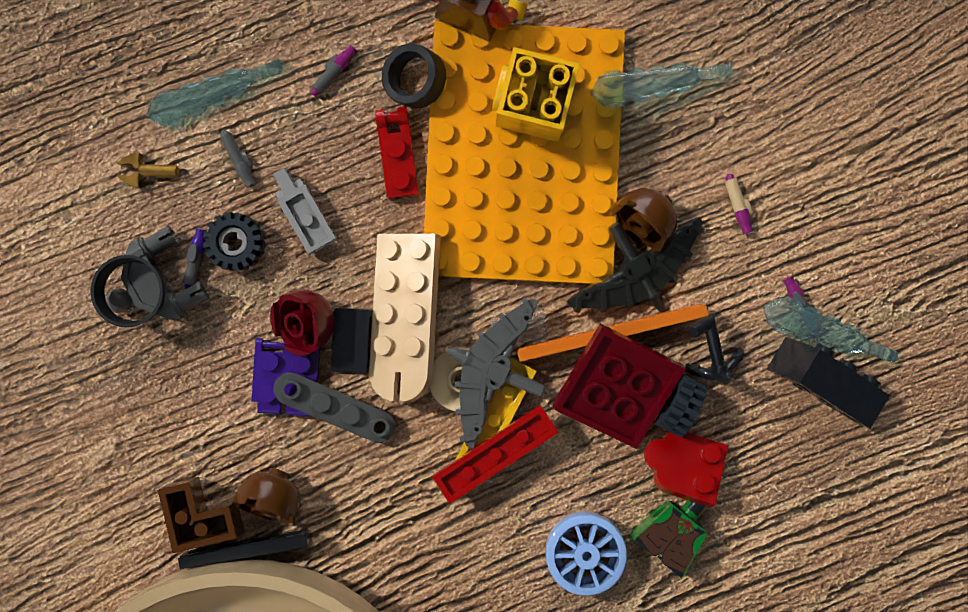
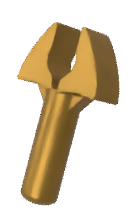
M139 152L130 154L117 162L121 166L133 165L134 168L139 169L138 172H134L131 176L117 175L126 184L142 189V180L146 177L178 178L180 174V169L177 165L145 164L142 161L143 154Z

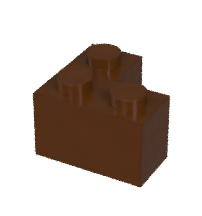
M199 477L170 483L158 489L173 553L236 539L245 531L240 508H238L239 505H233V501L206 507Z

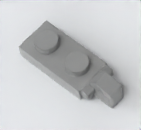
M285 168L274 173L273 175L281 187V190L276 192L277 201L308 255L311 256L337 241L336 235L307 185L301 179L294 182Z

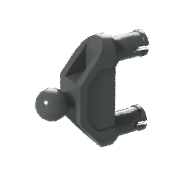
M167 225L164 229L147 238L137 237L132 240L128 245L126 255L143 258L161 273L154 260L155 255L174 244H178L179 240L177 236L173 237L175 232ZM131 262L123 264L121 280L126 290L115 288L107 294L106 302L109 308L115 313H123L130 308L133 300L136 307L152 313L158 303L160 294L159 283L155 273L149 266L142 263ZM161 273L166 285V298L161 310L156 315L179 321L184 318L187 310L210 299L207 291L205 293L202 291L206 288L200 281L178 294L172 293Z

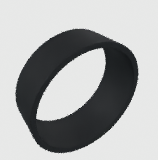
M120 255L107 260L98 268L92 279L90 294L95 310L105 321L119 327H135L152 319L161 310L166 298V285L161 273L148 261L134 255ZM131 262L149 266L155 273L160 288L159 300L153 312L145 319L136 321L126 320L117 316L109 308L105 298V285L109 275L117 267Z

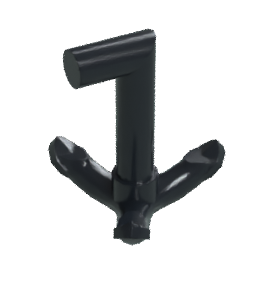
M709 314L691 325L689 333L694 338L705 333L712 362L711 369L687 363L685 368L692 375L705 380H717L722 384H729L734 379L731 373L735 371L743 360L744 350L740 347L732 353L728 362L724 361L714 314Z

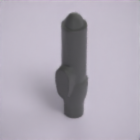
M222 130L220 140L234 165L236 173L244 182L246 188L255 185L256 183L251 172L253 167L246 153L240 151L232 133Z

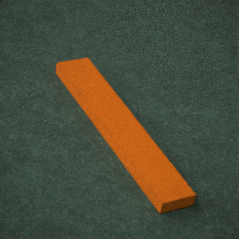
M696 304L607 327L628 336L708 316L706 305ZM596 329L519 347L516 350L519 362L587 346Z

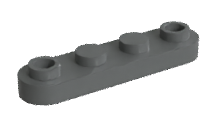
M283 373L274 383V394L281 403L372 442H385L392 437L395 431V422L387 412L297 373ZM289 383H293L297 387L293 395H287L284 391L285 386ZM378 421H382L385 424L382 432L374 431V425Z

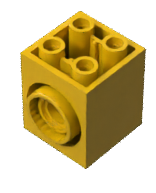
M513 47L509 65H503L495 93L493 110L497 111L496 127L558 142L564 129L580 63Z

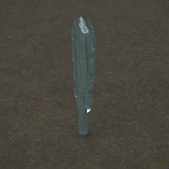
M279 58L251 70L241 69L237 71L234 68L224 70L222 76L209 75L203 77L201 83L189 82L180 85L177 91L168 89L159 92L156 98L151 99L146 117L163 127L167 125L170 127L177 126L183 123L185 117L189 115L196 117L205 113V109L209 106L216 108L225 104L226 98L232 97L236 99L243 96L245 90L250 88L254 82L284 71L285 68Z
M675 63L669 69L664 65L652 66L649 71H645L642 67L631 68L627 73H622L620 70L607 71L604 76L598 77L590 94L603 106L609 105L613 109L625 106L627 101L630 100L634 103L647 101L651 95L661 98L668 96L670 91L673 90L678 94L687 92L691 86H694L699 81L731 76L732 66L730 63L696 68L687 66L685 63Z
M789 296L785 298L777 297L763 306L767 324L771 325L776 332L785 335L793 332L796 338L807 342L815 339L816 343H820L828 348L832 345L836 346L838 352L847 355L851 352H865L891 363L897 360V351L867 340L864 335L860 334L859 328L851 324L842 326L840 319L831 315L823 317L820 310L811 306L803 308L800 301Z

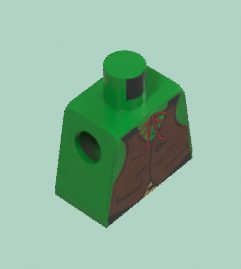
M667 500L636 526L630 535L635 542L682 579L706 538L707 532L696 523V520L707 507L687 500L679 509Z

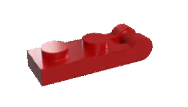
M407 106L397 107V111L385 112V109L375 110L387 199L419 195ZM399 123L400 132L388 134L387 125Z

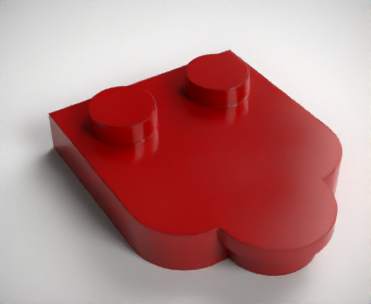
M669 432L663 439L653 440L646 446L644 459L646 464L654 470L653 479L658 489L667 494L710 508L716 505L728 445L689 432L684 434L683 437H678Z

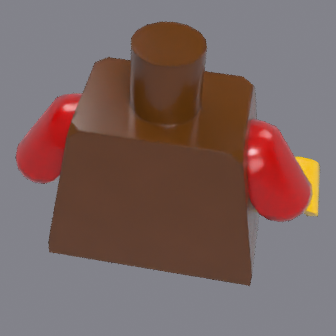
M432 0L439 2L435 13L436 19L489 42L496 29H504L515 20L523 21L528 6L527 2L509 0L506 8L501 4L500 0Z

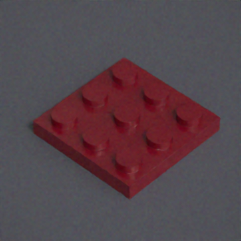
M600 323L552 406L555 411L637 449L686 368L683 364Z

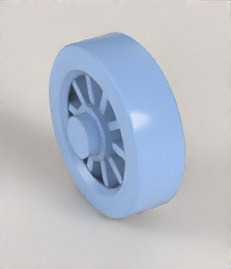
M582 511L565 516L555 524L546 541L545 555L552 577L563 589L573 594L593 596L603 593L619 581L627 563L625 541L618 528L608 518L598 513ZM580 526H590L587 538L582 537L579 529ZM574 528L579 539L576 542L566 536ZM598 529L604 535L593 542L596 530ZM563 541L572 547V550H560L561 542ZM609 542L610 549H599ZM600 557H610L607 564L600 560ZM561 558H572L565 565L561 561ZM578 565L576 575L569 572ZM598 565L603 570L595 574L593 568ZM589 569L591 576L583 577L584 570Z

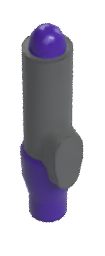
M196 228L188 250V262L183 280L185 289L197 282L201 259L205 250L203 248V242H205L203 235L206 230Z

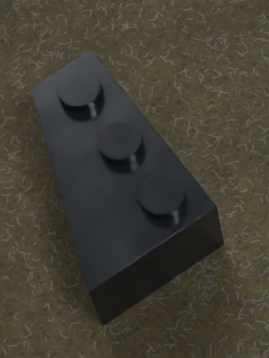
M785 337L768 365L767 370L787 378L793 382V386L800 390L804 389L818 398V401L851 421L871 429L890 397L889 394L879 388L881 383L869 375L864 374L860 376L856 373L859 369L857 366L844 359L836 360L833 358L835 352L820 343L813 347Z

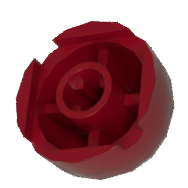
M308 289L294 290L278 297L279 300L273 303L270 311L272 330L276 337L281 335L286 343L283 347L288 352L296 356H306L318 350L329 341L334 331L335 318L331 306L321 294Z

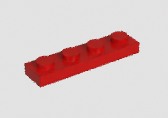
M538 405L433 474L432 478L449 504H451L559 432L542 406Z

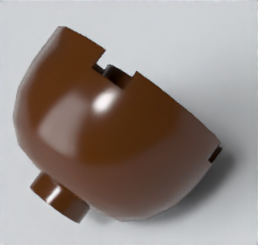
M648 188L630 191L613 206L611 211L612 216L615 213L617 214L619 219L616 222L621 223L630 241L640 248L644 244L652 246L649 250L652 252L661 251L676 230V211L672 205L671 198L662 191Z
M269 468L268 473L255 472L250 474L240 484L232 504L239 505L238 508L268 520L275 518L277 515L282 517L280 523L292 525L299 510L300 496L296 486L286 479L288 473L276 468Z

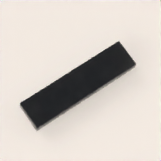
M303 529L187 550L178 558L179 568L181 570L308 547L312 542L311 530Z

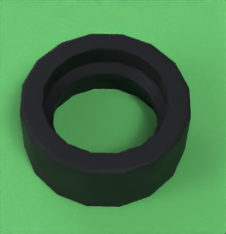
M413 43L401 45L393 50L385 60L382 70V85L386 94L395 102L414 109L424 108L435 102L443 92L446 82V68L441 58L432 50ZM421 58L428 65L426 83L416 94H405L400 86L402 70L412 59Z

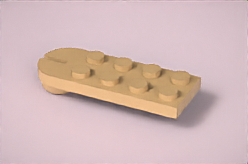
M377 234L369 378L375 392L388 401L414 402L427 392L432 382L441 235Z

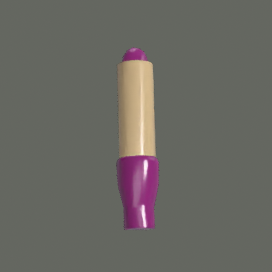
M727 174L725 185L735 212V218L742 229L743 235L753 232L750 203L748 199L743 198L737 178L732 174Z

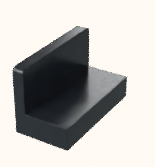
M335 308L331 370L353 372V374H368L372 310Z

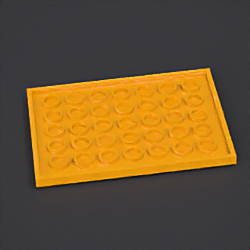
M434 21L433 52L441 58L446 68V82L441 95L435 102L430 104L424 234L441 235L438 277L593 284L603 282L613 275L615 239L609 230V226L616 223V213L612 216L611 211L617 203L625 30L510 24L504 29H496L489 42L443 21ZM513 47L580 63L564 129L558 142L496 127L497 111L493 110L495 93L503 65H509Z

